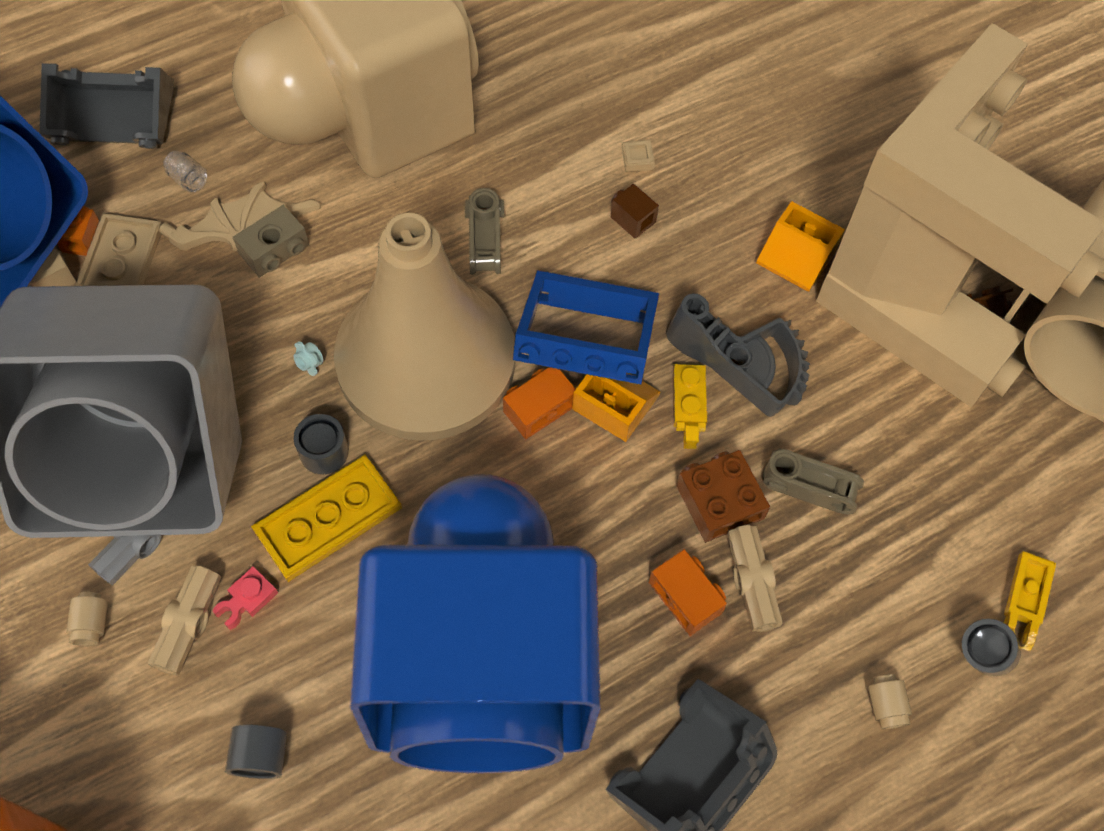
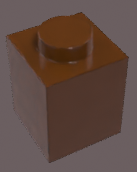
M634 183L626 190L618 191L612 198L610 217L633 238L636 239L656 223L659 205Z

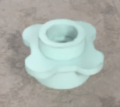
M298 341L295 343V364L302 371L307 370L311 376H315L318 373L316 367L323 363L322 353L313 343L308 342L304 345Z

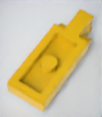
M674 364L673 367L674 427H676V431H683L684 449H697L699 432H705L706 365Z

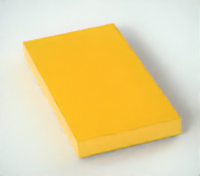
M363 455L251 527L287 582H290L401 510L402 504L368 457Z

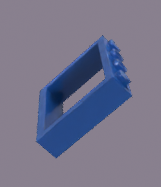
M537 270L516 332L513 360L641 385L659 293ZM538 304L643 323L638 351L530 331Z

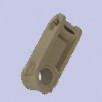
M489 188L477 189L469 196V200H465V218H469L470 274H475L476 271H495L496 274H501L500 217H504V200H499V195Z
M781 448L772 452L771 458L763 471V483L773 491L841 514L850 515L856 513L857 504L855 501L858 490L863 488L864 480L855 473ZM776 467L784 468L788 475L779 473Z

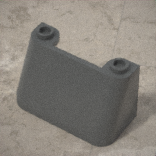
M42 63L40 134L50 139L51 144L68 146L69 141L138 144L141 148L156 149L157 144L163 143L173 95L174 80L161 68L145 67V73L135 70V74L81 72L77 68H71V71L61 70L60 72L58 71L59 65Z
M697 679L679 698V712L682 721L640 772H637L632 767L619 770L612 776L610 784L605 789L610 798L647 831H723L769 773L777 758V747L766 721Z

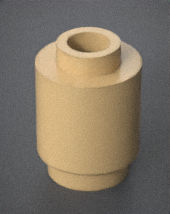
M80 592L79 597L71 599L66 634L70 636L69 643L78 646H95L99 644V638L104 635L107 601L101 598V594L96 592Z
M895 674L873 678L875 684L868 686L875 719L880 721L881 728L892 729L910 725L909 716L912 715L904 680H896Z

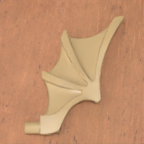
M262 182L255 185L247 196L237 201L219 203V200L215 198L210 203L211 208L206 217L190 229L182 225L175 229L165 222L160 226L159 232L166 236L171 244L184 251L212 241L226 242L232 246L233 251H237L233 236L280 206L284 205L294 217L319 210L321 206L320 203L314 200L297 204L274 200L264 191L266 185Z

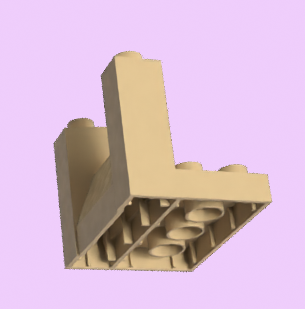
M993 23L877 150L859 200L816 300L823 307L971 408L986 388L1003 397L1026 367L1011 357L1026 334L961 292L977 262L980 260L1046 304H1048L1060 287L1079 298L1104 265V259L1089 250L1104 230V221L988 150L1004 125L991 117L993 111L1003 116L1016 101L1027 83V79L1014 72L1028 44Z

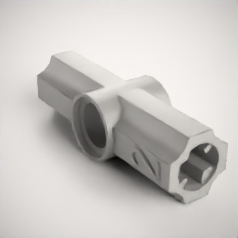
M161 535L114 536V539L88 565L113 586L138 558H146L156 550L161 542Z

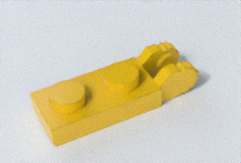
M1022 551L1018 555L1004 613L1006 618L1003 623L1008 625L1014 633L1017 620L1027 623L1021 639V647L1031 651L1036 641L1039 626L1043 624L1056 563Z

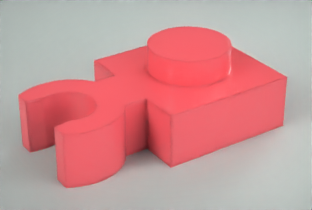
M253 566L227 589L233 598L229 601L218 603L212 612L219 618L224 612L231 611V617L224 623L231 630L240 623L242 613L247 611L253 617L278 594V591Z

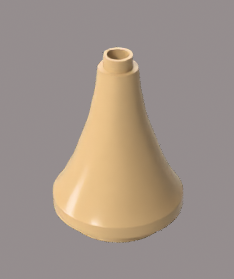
M402 213L392 218L381 233L378 242V264L375 280L369 292L350 309L339 328L334 347L335 370L344 397L352 409L365 422L395 437L420 441L437 440L455 436L473 428L485 420L499 406L509 390L514 375L515 360H513L515 340L510 322L494 299L477 286L462 280L453 270L445 254L440 235L435 227L428 223L421 215Z

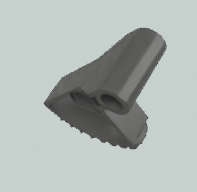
M693 293L684 297L666 332L667 339L683 354L711 367L769 417L780 412L786 404L792 406L799 404L803 393L806 391L807 385L805 383L809 380L807 370L810 363L805 361L808 357V351L801 350L805 340L796 339L799 335V330H791L789 328L791 320L783 321L781 318H777L739 337L729 327L723 325L719 317L716 319L709 313V303L703 296ZM770 336L775 339L782 349L788 365L789 381L782 401L778 400L767 390L773 381L776 369L773 352L764 340ZM731 359H735L740 365H736Z

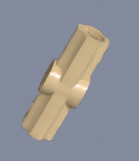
M738 526L728 531L727 534L735 564L733 569L735 586L738 594L744 598L752 632L770 631L783 624L774 593L776 587L774 570L771 562L765 559L757 526Z
M191 566L177 599L172 600L168 604L163 614L161 623L163 630L148 662L151 667L171 675L180 674L194 640H198L206 628L209 618L208 607L221 580L219 574L205 567Z

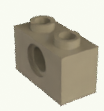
M284 205L233 236L238 254L259 278L267 272L274 271L281 263L292 256L300 254L305 247L309 246L305 228Z

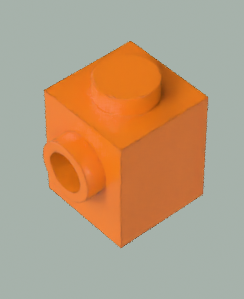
M83 206L57 243L62 253L87 255L99 223L93 209Z

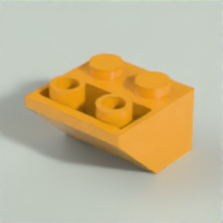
M791 201L773 228L756 264L809 292L837 251L845 229Z
M587 374L573 392L572 410L627 442L661 392L643 381L640 385Z

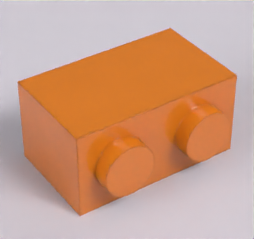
M542 368L536 371L530 380L523 385H515L507 391L503 397V412L521 435L528 439L572 409L573 392L576 388L560 369Z
M684 549L651 572L649 584L687 634L692 636L720 616L727 603L725 601L726 596L720 586L716 583H711L704 575L705 570L701 562L695 556L690 557Z

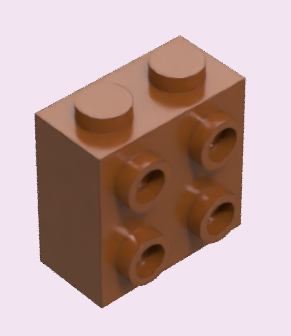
M741 450L732 453L728 451L718 453L711 461L701 465L699 463L690 464L682 469L679 474L676 486L705 543L727 535L728 531L738 526L751 525L765 519L770 509V505Z

